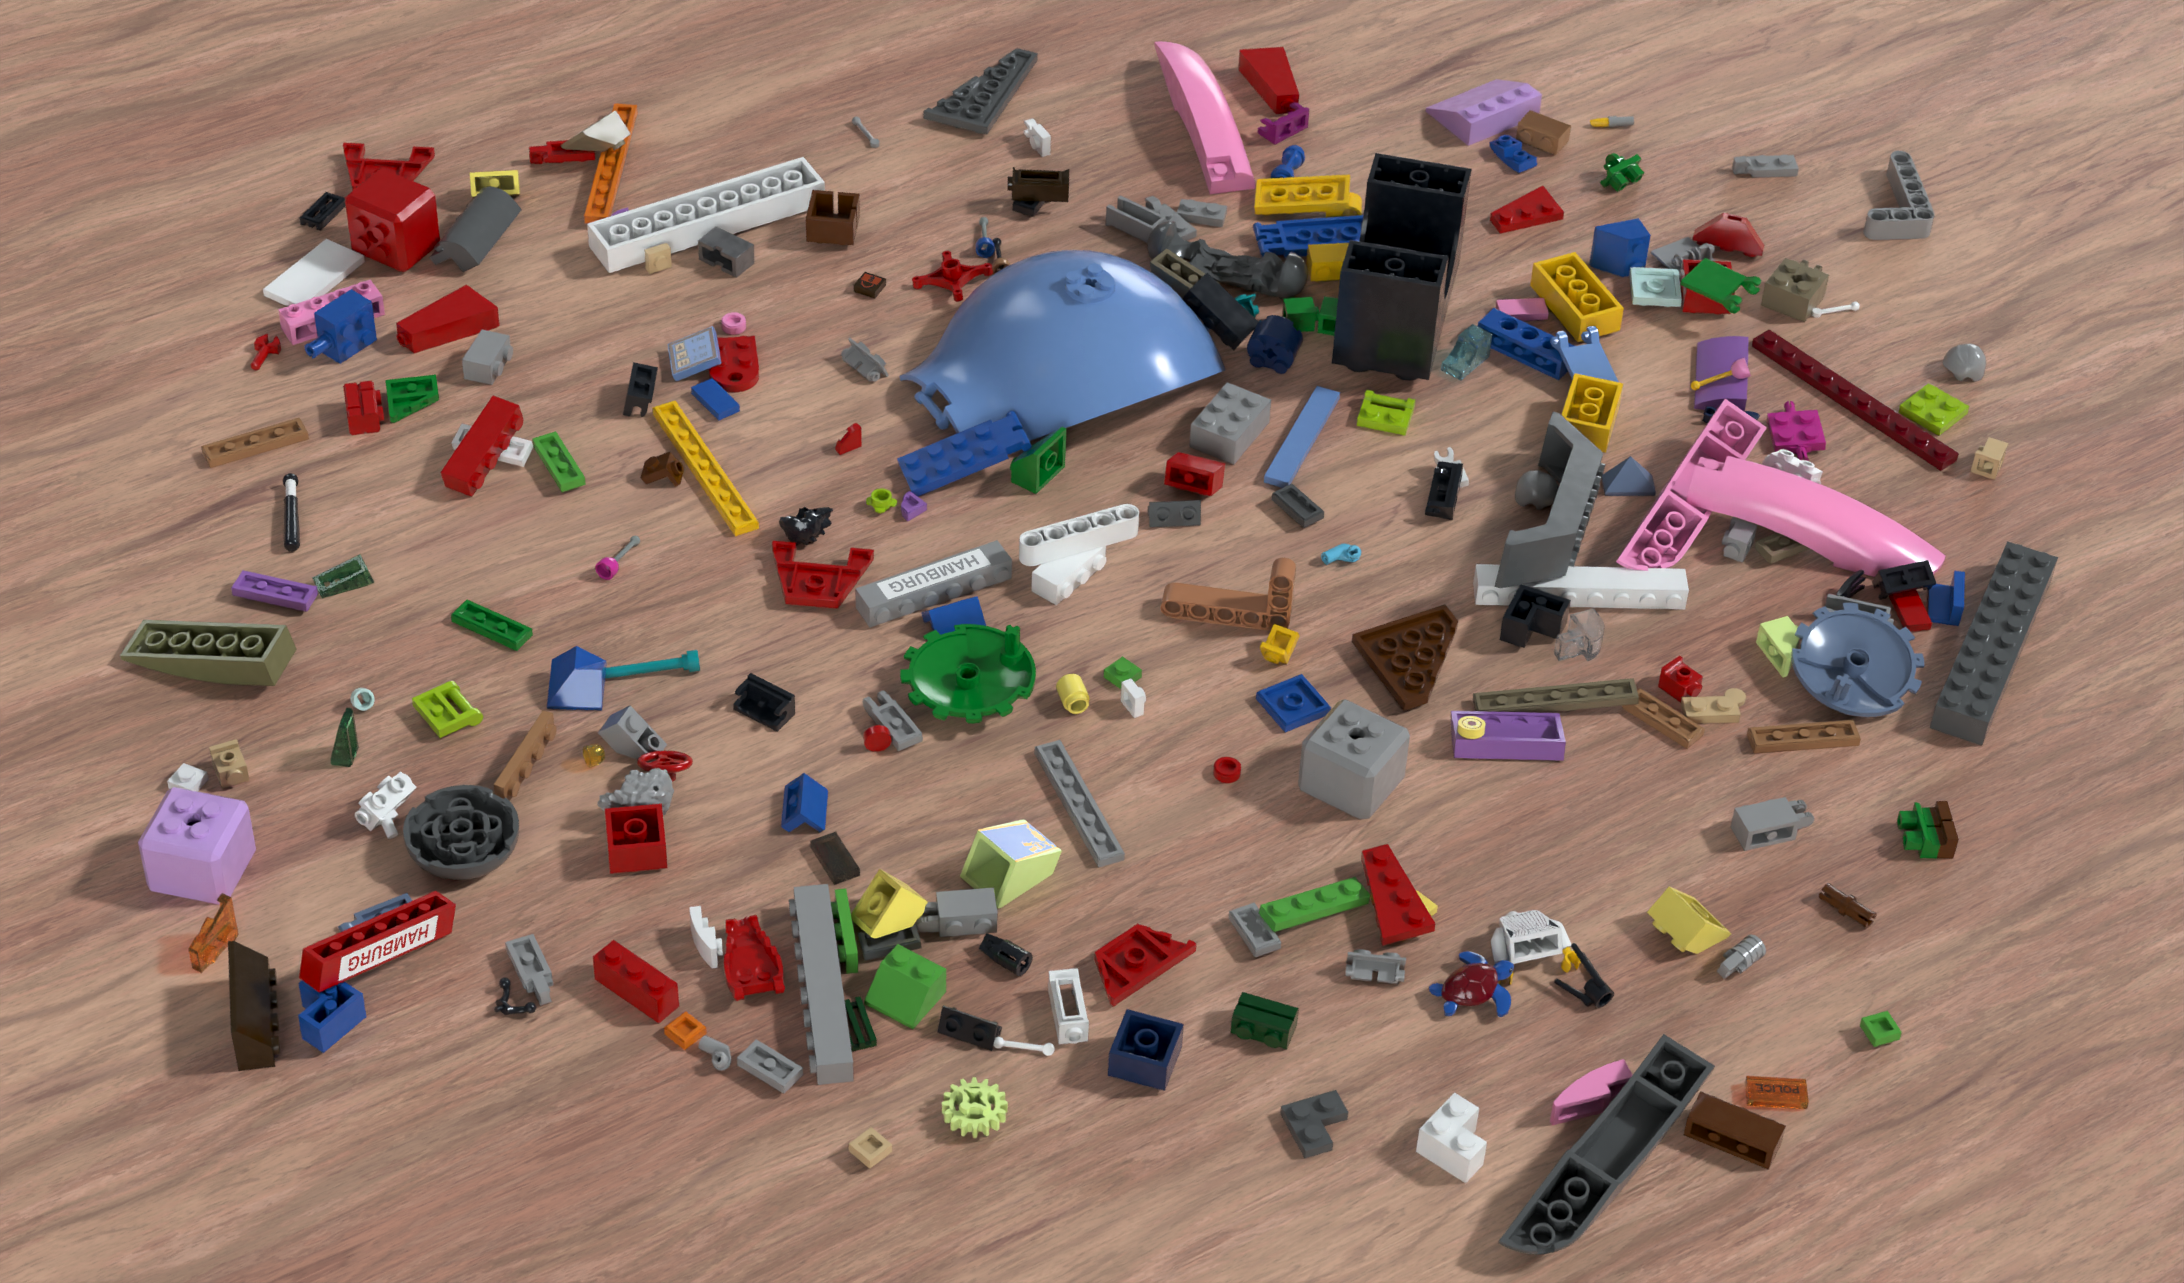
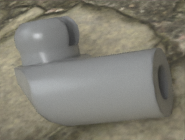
M704 1035L699 1042V1049L712 1055L711 1061L717 1070L722 1071L729 1068L732 1062L729 1046Z

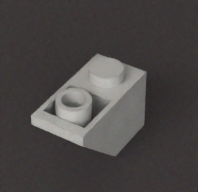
M631 706L610 715L598 732L616 753L638 759L645 753L663 751L667 745Z

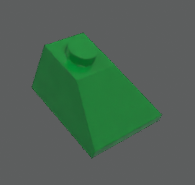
M1059 428L1032 445L1030 450L1024 451L1021 455L1015 457L1010 464L1011 483L1037 494L1065 468L1066 428Z

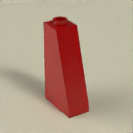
M1284 47L1239 50L1238 69L1272 111L1275 114H1287L1290 111H1296L1290 104L1294 102L1299 104V91Z
M466 284L397 322L396 337L402 347H406L413 353L421 352L479 334L481 330L489 331L499 327L498 307Z

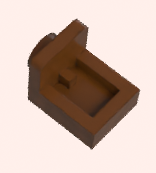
M670 451L647 459L640 478L647 485L668 477L674 486H678L681 484L684 468L682 463Z

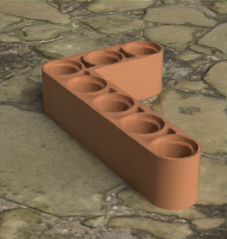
M1278 558L1273 562L1268 595L1183 583L1167 584L1161 602V612L1167 617L1267 631H1271L1273 625L1276 624L1288 629L1293 607L1296 564L1289 558Z

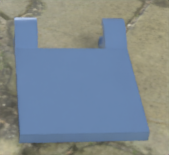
M1595 326L1587 327V331L1581 334L1582 340L1586 343L1585 345L1569 347L1568 337L1564 331L1557 332L1556 337L1550 339L1551 345L1559 351L1572 380L1574 373L1619 382L1600 344L1599 332Z

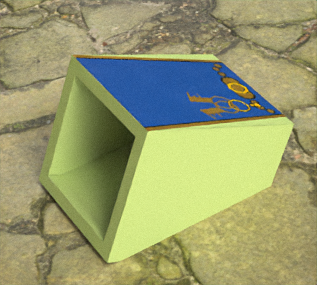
M1024 819L979 829L960 877L974 889L994 887L996 906L999 909L1052 875L1062 850Z

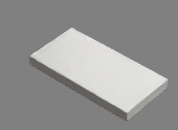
M325 239L263 289L264 296L289 306L312 299L313 297L325 295L365 262L364 255Z

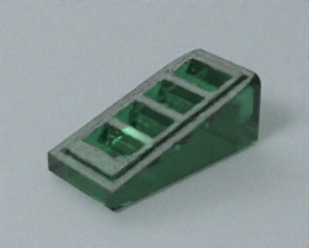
M361 554L312 577L322 598L375 583ZM329 581L330 585L325 587L324 583Z
M346 708L337 730L330 760L332 765L351 767L359 745L354 712L352 708Z

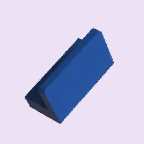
M1954 571L1950 586L1936 584L1928 590V615L1931 622L1953 626L1960 625L1964 610L1965 572Z
M978 596L921 612L923 621H930L933 631L937 630L940 635L955 631L954 625L977 624L986 626Z
M805 773L785 785L781 827L791 832L805 822L818 832L825 830L828 790Z

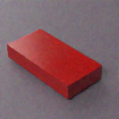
M1917 590L1889 595L1903 628L1907 627L1910 632L1931 630V619Z

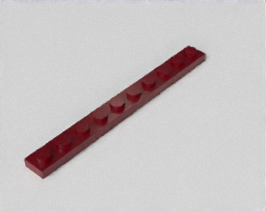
M1767 330L1753 339L1751 347L1938 470L1942 471L1957 461L1958 452L1773 331Z

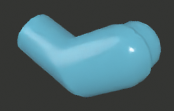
M1340 544L1321 553V558L1326 565L1336 560L1352 563L1359 560L1361 549L1357 545Z

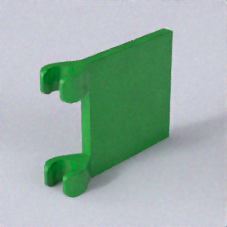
M1704 258L1681 280L1680 285L1721 303L1730 313L1736 314L1740 311V307L1736 305L1742 302V298L1732 294L1741 285L1751 295L1757 294L1760 288L1755 286L1761 284V279L1756 276L1746 277Z

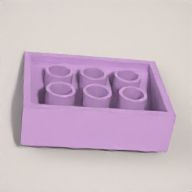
M1496 79L1426 108V112L1469 146L1518 126V122L1529 110L1539 113L1542 94L1528 83Z

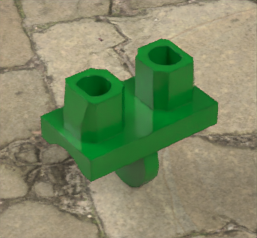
M1616 153L1609 154L1605 159L1606 164H1604L1607 176L1600 181V184L1604 188L1611 185L1619 192L1629 183L1625 178L1626 176L1633 184L1640 181L1645 174L1638 166L1641 157L1636 154L1625 160L1623 156H1619Z

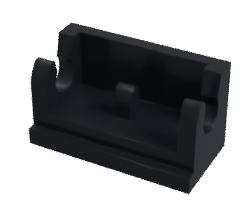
M633 362L623 415L630 416L635 406L641 408V417L646 415L648 404L652 403L658 367Z
M1441 461L1437 464L1438 468L1434 469L1425 515L1453 520L1462 480L1463 464Z
M1925 560L1879 570L1872 584L1874 588L1880 587L1881 594H1879V599L1882 600L1886 599L1888 595L1920 588L1929 590L1932 586L1936 585V580L1929 561Z
M752 673L747 676V679L738 686L734 693L738 696L741 695V697L733 704V710L777 732L795 715L794 694Z

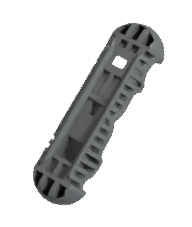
M1167 221L1157 225L1148 238L1147 249L1151 260L1167 248L1182 259H1189L1190 262L1188 263L1205 274L1208 273L1219 283L1279 297L1280 299L1298 295L1307 283L1308 271L1306 263L1294 252H1290L1285 263L1271 252H1266L1262 258L1247 255L1233 256L1224 250L1210 248L1203 239L1195 242L1183 240L1177 233V225L1174 221Z

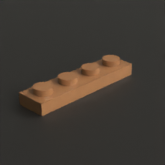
M545 710L541 712L494 783L495 795L502 799L506 797L509 801L512 797L517 796L521 783L530 776L536 760L541 759L544 748L556 735L557 727L554 725L553 713Z

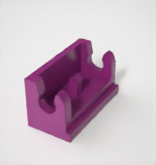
M1296 102L1290 104L1296 111H1290L1288 115L1280 117L1274 122L1268 118L1261 119V123L1266 126L1259 127L1258 134L1274 145L1308 128L1309 108H1304Z

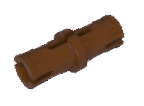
M1827 883L1822 888V891L1825 892L1824 894L1822 892L1819 893V899L1838 909L1840 915L1849 916L1865 928H1869L1874 922L1871 918H1876V912L1857 902V898L1853 895L1844 894L1830 883Z

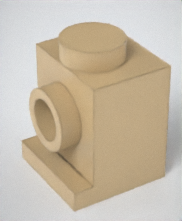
M1989 437L1985 446L1980 445L1976 451L1971 472L1995 480L2003 464L2008 443Z
M237 739L209 747L212 765L222 789L250 781L247 765L240 751Z

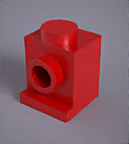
M1679 655L1661 668L1658 687L1681 703L1682 697H1697L1703 687V676L1683 663L1684 658Z

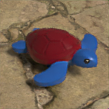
M1465 951L1459 954V959L1467 965L1451 973L1444 984L1435 983L1429 986L1431 994L1442 996L1446 1000L1444 1003L1445 1016L1454 1015L1458 1005L1477 1006L1492 998L1496 1004L1497 1015L1503 1017L1509 1012L1511 995L1504 987L1498 984V981L1505 980L1512 974L1514 964L1508 960H1502L1491 966L1487 964V960L1483 956Z

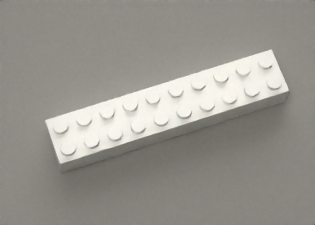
M801 157L588 223L589 247L609 273L645 262L644 250L667 243L671 248V253L697 246L698 240L715 227L735 234L807 211L812 190L825 191V182L806 159Z

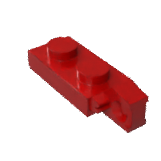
M567 140L546 141V145L529 147L530 164L585 162L595 160V151L563 149L561 144Z

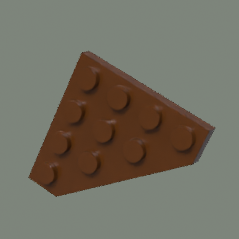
M1444 604L1352 634V643L1397 703L1406 711L1428 703L1457 631L1458 620Z

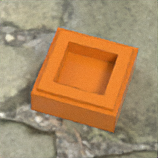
M686 1011L664 1027V1034L684 1050L707 1034L706 1026Z

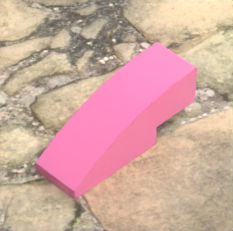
M1619 1060L1595 1069L1566 1088L1553 1102L1550 1117L1552 1126L1603 1113L1608 1107L1609 1101H1612L1632 1077V1073L1625 1060Z

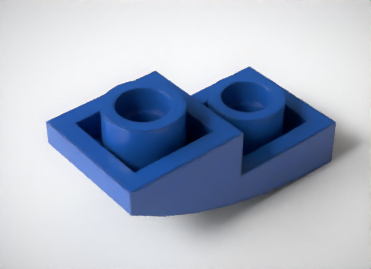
M1502 135L1498 139L1489 142L1493 152L1514 171L1520 173L1537 166V157L1523 151L1522 142L1512 138V136Z

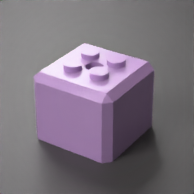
M173 787L166 792L138 841L146 882L151 891L218 905L229 900L256 850L249 808L245 801Z

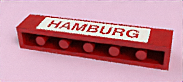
M434 891L307 946L302 951L299 978L316 991L322 992L451 934L456 904L439 892Z

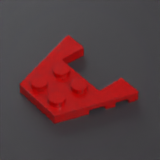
M343 142V151L352 191L381 168L414 181L435 157L434 147L413 146L409 161L363 159L365 154V145L363 143Z
M772 541V552L785 604L838 609L874 560V549L850 548L847 566L795 562V542Z

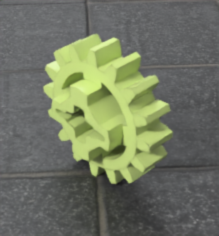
M976 1077L972 1078L971 1083L961 1079L959 1087L952 1084L950 1085V1092L944 1093V1101L942 1102L944 1122L951 1123L952 1131L960 1128L961 1136H965L967 1132H972L973 1138H977L978 1132H983L985 1136H988L990 1128L998 1131L999 1122L1005 1123L1008 1101H1005V1092H999L998 1084H994L991 1087L988 1086V1079H984L982 1083H977ZM956 1104L959 1105L958 1111L955 1109ZM991 1104L994 1105V1110H991Z

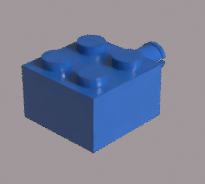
M351 289L314 312L318 338L305 344L304 348L309 357L316 358L319 354L323 353L341 364L375 342L377 337L372 301Z

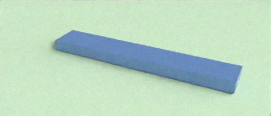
M1316 386L1264 475V483L1281 488L1292 483L1339 401L1340 392Z

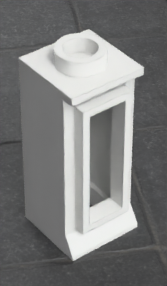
M1078 968L1049 971L1048 993L1058 1043L1075 1044L1088 1041L1089 1020L1087 1019ZM1071 984L1078 1015L1065 1016L1059 985Z

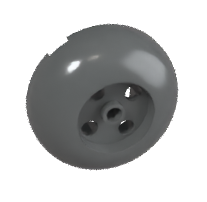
M475 785L450 786L425 796V801L417 808L412 807L406 816L403 826L404 841L411 858L426 872L450 880L474 879L494 871L510 857L519 837V818L513 804L506 797L502 799L493 794L492 789Z

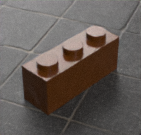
M1700 1091L1687 1117L1683 1135L1769 1170L1781 1146L1786 1125Z

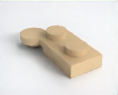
M1731 688L1726 690L1724 696L1682 697L1681 708L1683 715L1697 724L1739 723V707L1744 705L1746 695L1740 689Z

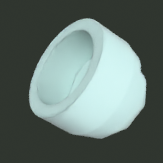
M357 688L351 693L350 700L355 708L365 711L373 706L375 698L370 690ZM358 694H360L365 703H360L357 697Z

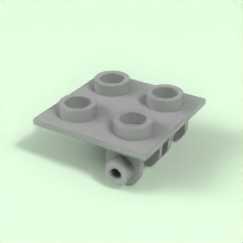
M1689 237L1651 251V254L1668 269H1678L1679 278L1683 259L1703 260L1707 258L1715 261L1712 258V253L1715 251L1712 244L1705 243L1702 246H1698Z

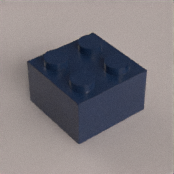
M1126 1009L1109 1051L1108 1076L1165 1091L1182 1049L1184 1024Z

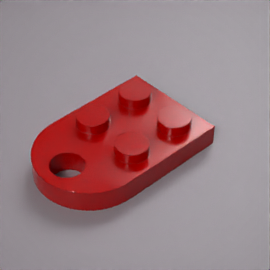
M755 336L718 337L721 364L709 368V378H713L726 392L730 393L743 392L754 387L759 380V363Z

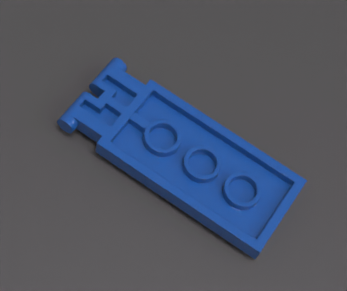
M1363 215L1276 221V224L1262 225L1257 222L1253 224V230L1261 257L1266 252L1284 255V258H1287L1290 252H1294L1300 257L1307 256V249L1310 244L1349 243L1350 240L1359 242Z
M1010 411L1006 414L1005 418L993 423L991 420H988L897 458L911 492L916 496H920L1009 459L1008 455L1021 449L1028 451L1031 449V444L1016 413Z

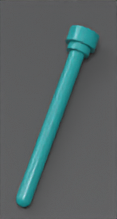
M698 650L686 651L687 654H681L682 657L607 667L605 679L678 668L689 670V672L700 671Z

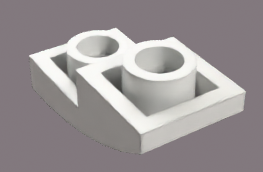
M701 906L689 907L691 933L696 948L711 968H718L717 956H723L722 938H716L715 927H708V917L702 918Z

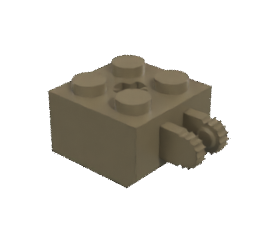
M1785 258L1766 281L1761 306L1806 322L1812 314V310L1824 298L1829 274L1823 273L1822 266L1816 265L1814 268L1808 267L1809 261L1802 260V262L1798 263L1797 261Z

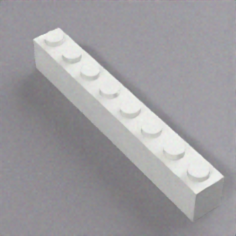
M1476 564L1473 581L1475 604L1509 606L1520 585L1506 588L1494 587L1500 565ZM1569 566L1566 576L1522 584L1571 600L1570 607L1685 610L1689 592L1685 569L1648 568V571L1625 567Z

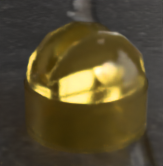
M598 744L583 746V757L589 768L598 766L604 761L605 750L602 746Z

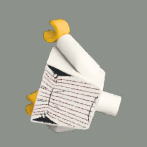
M1538 910L1522 913L1511 911L1499 919L1500 927L1495 929L1491 939L1494 964L1502 960H1508L1515 964L1562 954L1563 952L1562 970L1568 973L1571 963L1574 964L1576 970L1578 969L1581 961L1576 953L1570 949L1571 942L1561 922L1548 918ZM1513 972L1508 977L1510 985L1512 984Z

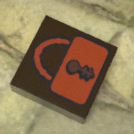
M864 272L853 285L854 292L875 299L886 286V278Z

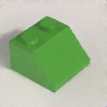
M897 944L880 963L864 1004L914 1029L946 993V968Z

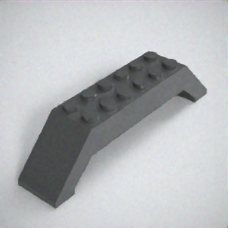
M1553 412L1551 415L1538 464L1539 467L1545 468L1560 483L1547 523L1525 530L1509 531L1494 587L1506 588L1566 576L1568 567H1574L1577 554L1579 553L1586 527L1597 499L1600 481L1606 464L1601 463L1603 452L1557 412Z

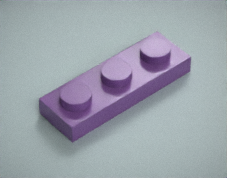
M242 570L231 587L233 596L305 612L309 610L318 595L317 586Z

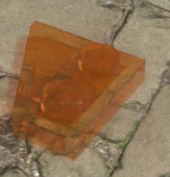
M223 893L217 899L220 903V908L214 919L207 916L199 934L194 938L188 949L192 969L200 973L217 960L218 956L228 947V941H235L239 935L232 897Z

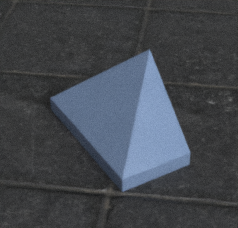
M1631 456L1604 473L1601 479L1605 496H1655L1656 494L1652 475Z

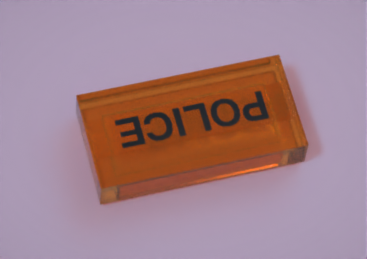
M1746 1076L1747 1106L1808 1108L1809 1100L1806 1079Z

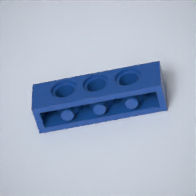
M1495 308L1478 322L1477 342L1557 380H1560L1568 372L1559 351L1551 345L1550 339L1555 336Z

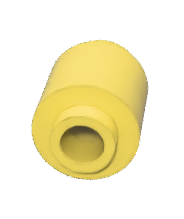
M1067 674L1060 678L1056 684V689L1064 708L1072 714L1084 712L1089 706L1090 698L1081 677L1077 674Z

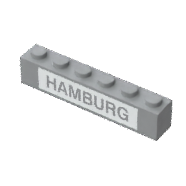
M998 540L855 588L856 609L868 626L873 627L1012 579V559Z

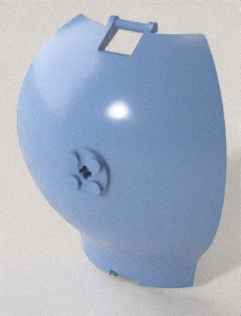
M1060 250L1020 260L1005 267L984 281L959 307L933 352L916 368L900 375V381L910 380L922 386L921 391L915 394V400L926 407L936 419V425L940 429H947L951 423L957 434L988 420H991L993 423L1005 418L1008 412L1014 411L1029 441L1053 433L1061 427L1067 428L1215 375L1226 369L1218 349L1209 334V328L1201 322L1192 309L1168 284L1152 272L1131 261L1107 253L1088 250ZM936 390L950 404L944 407L943 412L931 399Z

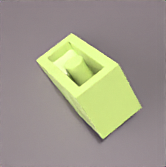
M1788 616L1761 623L1756 640L1757 645L1782 677L1788 676L1792 666V649H1798L1800 638L1795 636L1798 626Z

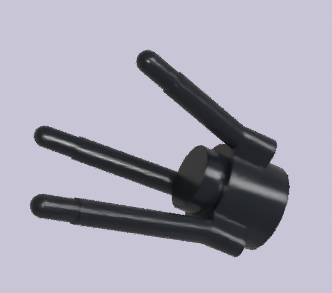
M1572 943V949L1592 977L1584 985L1585 994L1560 979H1555L1554 982L1562 987V989L1579 998L1587 1007L1593 1003L1597 1008H1601L1611 1001L1614 991L1600 977L1585 953L1579 949L1576 943Z

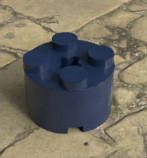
M1270 315L1264 320L1261 319L1257 323L1247 344L1251 365L1256 368L1266 367L1273 369L1279 374L1286 373L1287 369L1292 366L1303 343L1301 331L1298 330L1297 332L1292 327L1294 323L1281 316Z

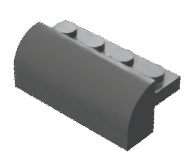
M490 186L482 188L475 198L467 204L464 212L456 218V222L445 232L444 237L434 246L435 251L429 258L435 265L452 258L463 272L478 266L522 209L505 191Z

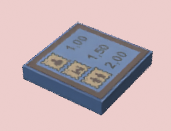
M713 326L667 344L672 376L675 381L721 364L717 334Z

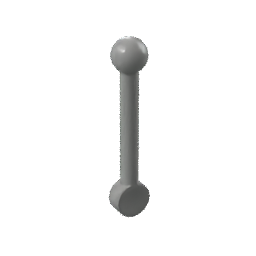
M857 116L853 117L852 124L857 125L870 140V146L873 148L879 147V140L871 136L860 123V118Z

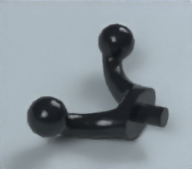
M506 977L500 979L499 986L503 989V995L499 1000H496V1007H494L496 1013L501 1012L504 1015L527 1012L531 1014L536 1011V1005L533 1002H528L522 1007L509 1006L507 1002L511 981Z

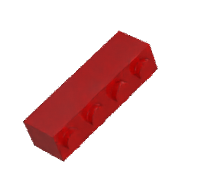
M494 395L491 397L440 472L445 487L470 497L474 495L477 489L482 487L485 477L490 470L494 469L503 450L509 447L511 438L523 425L524 419L518 404Z

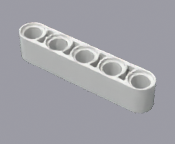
M1123 504L1026 531L1019 538V560L1026 566H1036L1132 539L1138 534L1139 509L1132 504Z

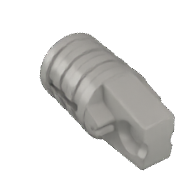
M1750 934L1746 936L1740 943L1723 954L1726 960L1721 963L1717 972L1724 979L1736 970L1741 974L1753 963L1765 956L1766 948L1764 943L1755 935Z

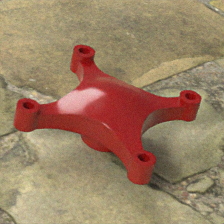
M950 251L942 252L943 262L941 267L930 274L913 277L912 283L914 289H921L923 285H934L948 289L953 292L954 301L960 302L963 300L961 288L978 275L991 276L993 274L992 264L963 265L960 264L959 260L952 259Z

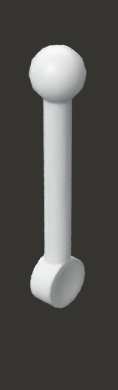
M1852 302L1851 305L1827 309L1814 308L1812 316L1818 318L1821 314L1850 309L1857 311L1860 305L1858 302Z
M996 1037L994 1041L995 1048L1005 1046L1042 1051L1047 1056L1052 1055L1055 1050L1052 1043H1046L1043 1046L1005 1041L1001 1037Z

